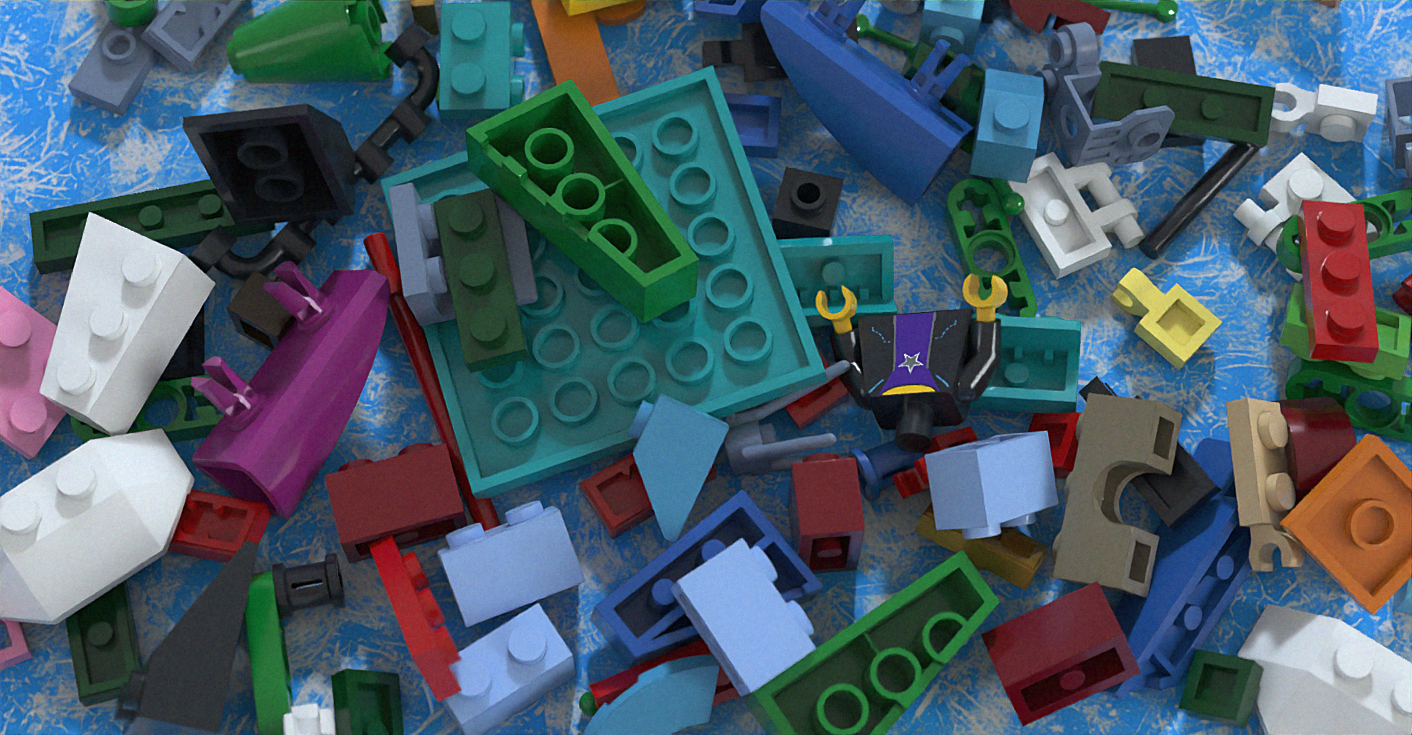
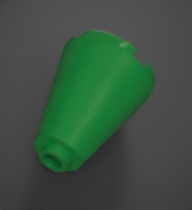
M287 0L236 27L233 31V41L227 42L226 46L228 60L233 72L236 75L242 74L246 81L251 84L379 82L380 80L391 78L394 70V63L383 54L392 44V40L382 43L380 24L387 23L388 21L381 0Z

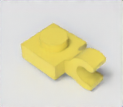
M1134 267L1118 282L1117 286L1119 288L1111 295V299L1121 309L1129 314L1142 317L1134 332L1178 370L1188 362L1222 324L1220 319L1177 283L1164 294L1145 274Z

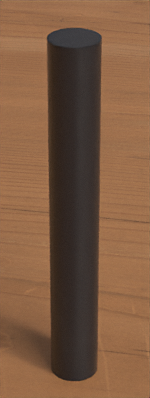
M1233 144L1139 243L1142 253L1148 258L1156 260L1261 148Z

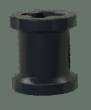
M336 552L326 554L324 561L289 568L283 562L272 565L276 600L282 619L292 618L294 611L329 604H332L335 609L346 607L342 573ZM322 583V584H320V585H315V586H310V587H305V588H299V589H297L298 587H302V586H308V585H313V584Z

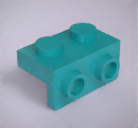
M510 2L441 3L439 111L442 119L491 118L525 101L524 76H515V58L525 57L526 53L524 23L514 22Z
M891 234L777 240L811 333L821 331L824 326H833L832 321L824 318L816 308V296L820 290L825 292L830 313H838L844 308L845 297L841 286L848 288L855 295L857 309L850 318L852 328H858L859 317L898 314L894 300V242Z
M995 313V318L1001 319V368L998 375L978 401L970 404L969 409L1031 413H1076L1081 322L1078 320H1065L1057 316L1030 318L1002 316Z

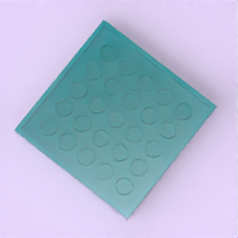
M713 65L592 107L699 259L696 297L643 324L526 221L538 293L536 302L519 305L530 359L470 373L465 365L457 320L453 319L423 326L472 494L476 500L490 498L634 448L638 439L627 435L642 401L644 400L654 405L659 392L719 419L828 381ZM467 150L380 180L392 223L393 216L389 187L413 183L423 204L430 202L433 204L436 201L489 188L468 169Z

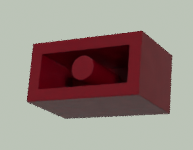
M431 443L413 444L402 449L398 456L377 462L370 459L350 461L342 465L338 472L324 475L340 542L349 564L373 558L368 545L392 534L399 549L402 550L446 538L445 536L449 533L468 526L446 443L436 446Z
M817 453L805 457L802 462L792 463L787 504L792 549L813 574L857 570L865 525L856 457L840 459L839 455L834 453Z
M1098 581L981 634L1001 684L1023 726L1141 674L1124 633Z

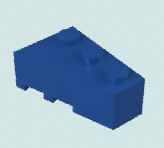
M742 489L597 604L593 609L590 620L629 668L702 639L669 588L678 580L742 538L749 549L758 546L768 557L778 576L772 583L786 604L791 600L795 601L798 605L812 601L824 586Z

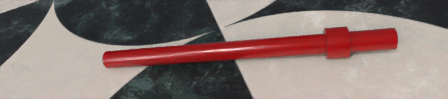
M382 232L373 233L363 240L364 247L374 271L388 278L391 289L388 308L441 441L447 445L454 474L474 524L481 523L484 531L500 526L501 522L491 497L476 500L472 494L426 335L404 298L400 269L386 235Z

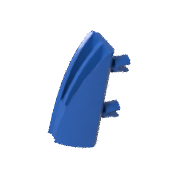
M767 0L761 7L760 21L777 59L796 91L838 143L876 180L913 208L925 195L973 130L972 126L948 110L940 102L964 66L968 65L970 59L962 53L940 73L939 68L951 44L945 40L938 39L935 43L936 46L910 81L850 39L846 34V29L866 0H847L846 3L844 0H824L816 12L810 10L798 0Z

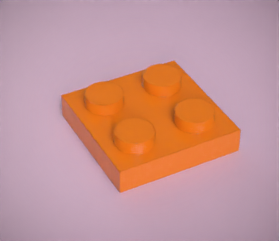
M1367 433L1279 524L1363 611L1374 615L1412 576V472L1378 436Z

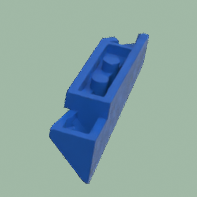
M1205 438L1199 443L1193 457L1222 490L1175 531L1169 528L1162 519L1160 520L1154 532V535L1159 536L1148 597L1143 598L1123 594L1114 612L1141 674L1099 693L1121 700L1127 698L1129 691L1151 688L1164 690L1176 687L1192 663L1196 650L1201 649L1251 571L1252 567L1249 561L1251 533L1250 527L1240 526L1230 442Z

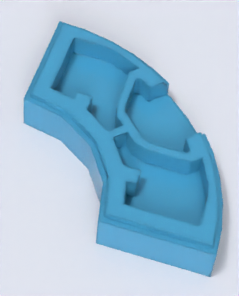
M713 654L691 656L664 663L637 676L638 683L623 692L610 705L605 702L600 707L582 735H672L687 726L709 723L719 671L717 660Z

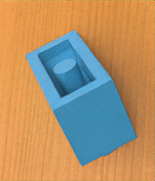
M985 69L969 174L1027 184L1038 144L1044 103L1043 77Z
M659 392L654 405L644 400L642 401L627 435L638 439L633 449V456L663 537L675 543L716 458L729 426L724 421Z

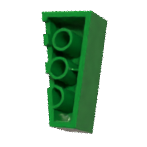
M572 79L465 130L468 169L489 188L492 187V190L643 324L696 297L699 259Z
M962 549L751 692L745 704L767 735H885L1000 601Z

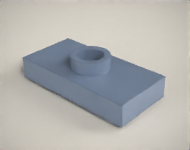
M158 9V13H157V15L155 16V18L158 16V14H159L162 10H159V9ZM109 19L68 85L72 96L123 116L160 56L157 50L140 37L153 20L143 26L129 28L119 26Z
M170 0L140 37L186 74L246 0Z

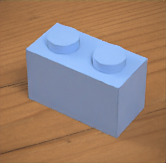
M1048 431L995 435L925 455L936 530L962 529L964 539L990 537L1000 534L1001 527H1014L1036 522L1035 512L1059 504Z
M538 500L506 512L505 516L508 523L484 531L482 524L476 523L445 536L448 545L436 551L466 628L586 582L559 509L554 506L543 509L541 501Z
M743 538L678 580L669 588L741 697L753 692L816 649L808 637L814 633L810 620L795 601L791 600L787 604L772 583L778 578L772 563L758 546L749 549Z
M539 603L459 652L462 661L452 665L462 691L441 702L462 735H483L575 677L573 655Z

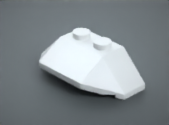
M162 428L89 440L0 497V619L56 625L166 554L181 517L186 495L190 494L195 479Z
M1268 604L1236 655V657L1255 660L1264 668L1253 705L1265 735H1412V663L1340 619Z

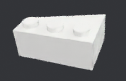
M89 212L39 393L75 419L110 436L126 434L216 283L184 254Z

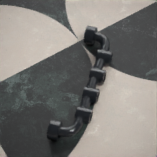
M415 20L383 54L399 69L409 61L417 71L418 83L414 90L354 152L355 185L363 178L372 186L395 161L387 151L400 138L410 145L433 121L425 111L436 98L440 69L436 58L424 45L432 36ZM343 216L288 222L257 255L249 258L240 257L230 250L238 240L219 224L188 258L205 274L212 267H215L218 271L236 280L247 281L254 270L264 276H268L284 261H292L297 266L317 245V242L309 234L323 219L333 227Z

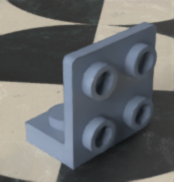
M413 183L389 187L403 295L420 326L456 319L433 204L431 202L422 203ZM496 194L495 197L518 304L534 303L538 299L526 220Z

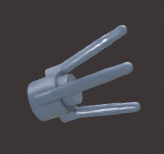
M841 360L825 369L828 380L826 382L765 402L755 408L736 412L735 416L738 425L729 427L724 438L734 476L750 472L752 476H757L772 471L791 470L792 463L802 462L809 455L781 457L782 455L834 445L836 437L831 433L778 442L773 423L761 425L760 420L849 370L850 363L847 360ZM848 453L837 454L840 459L848 458Z

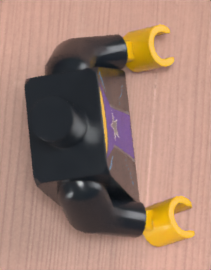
M970 274L964 280L962 287L963 296L970 305L976 307V317L972 308L859 317L858 328H852L850 318L857 309V300L848 288L841 286L845 297V305L838 313L829 312L825 292L822 290L818 292L816 308L824 318L832 321L834 333L830 334L829 337L835 363L841 360H847L850 363L849 370L839 375L840 380L860 408L873 412L880 428L895 430V445L899 449L912 453L924 452L930 449L932 446L933 427L958 426L967 419L970 404L978 401L998 375L1001 368V319L995 318V309L1002 306L1008 294L1007 285L1000 277L992 276V292L984 301L980 299L978 294L980 286L978 276Z

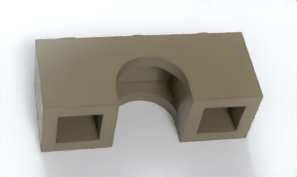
M1088 393L1086 408L1080 414L1076 426L1078 449L1074 469L1068 475L1064 487L1066 509L1062 530L1056 536L1052 547L1053 578L1079 587H1085L1098 581L1102 591L1143 598L1148 597L1159 536L1135 526L1126 525L1120 515L1119 500L1126 484L1140 474L1159 473L1171 475L1183 414L1158 401Z

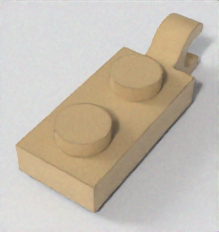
M1252 398L1226 402L1240 526L1250 527L1251 546L1249 549V561L1254 571H1273L1272 552L1277 546L1281 551L1283 567H1302L1304 563V549L1279 524L1292 511L1296 500L1295 487L1288 475L1285 445L1288 441V428L1281 414L1280 403Z

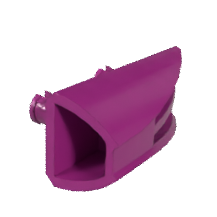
M292 261L282 263L273 270L282 282H264L263 289L292 314L296 321L249 383L246 384L220 356L212 357L202 364L212 379L192 377L191 386L196 391H200L224 413V416L192 456V462L195 467L234 497L263 502L271 511V516L282 517L288 521L335 447L358 402L373 366L384 330L391 289L388 278L374 270H334L318 290L298 270Z

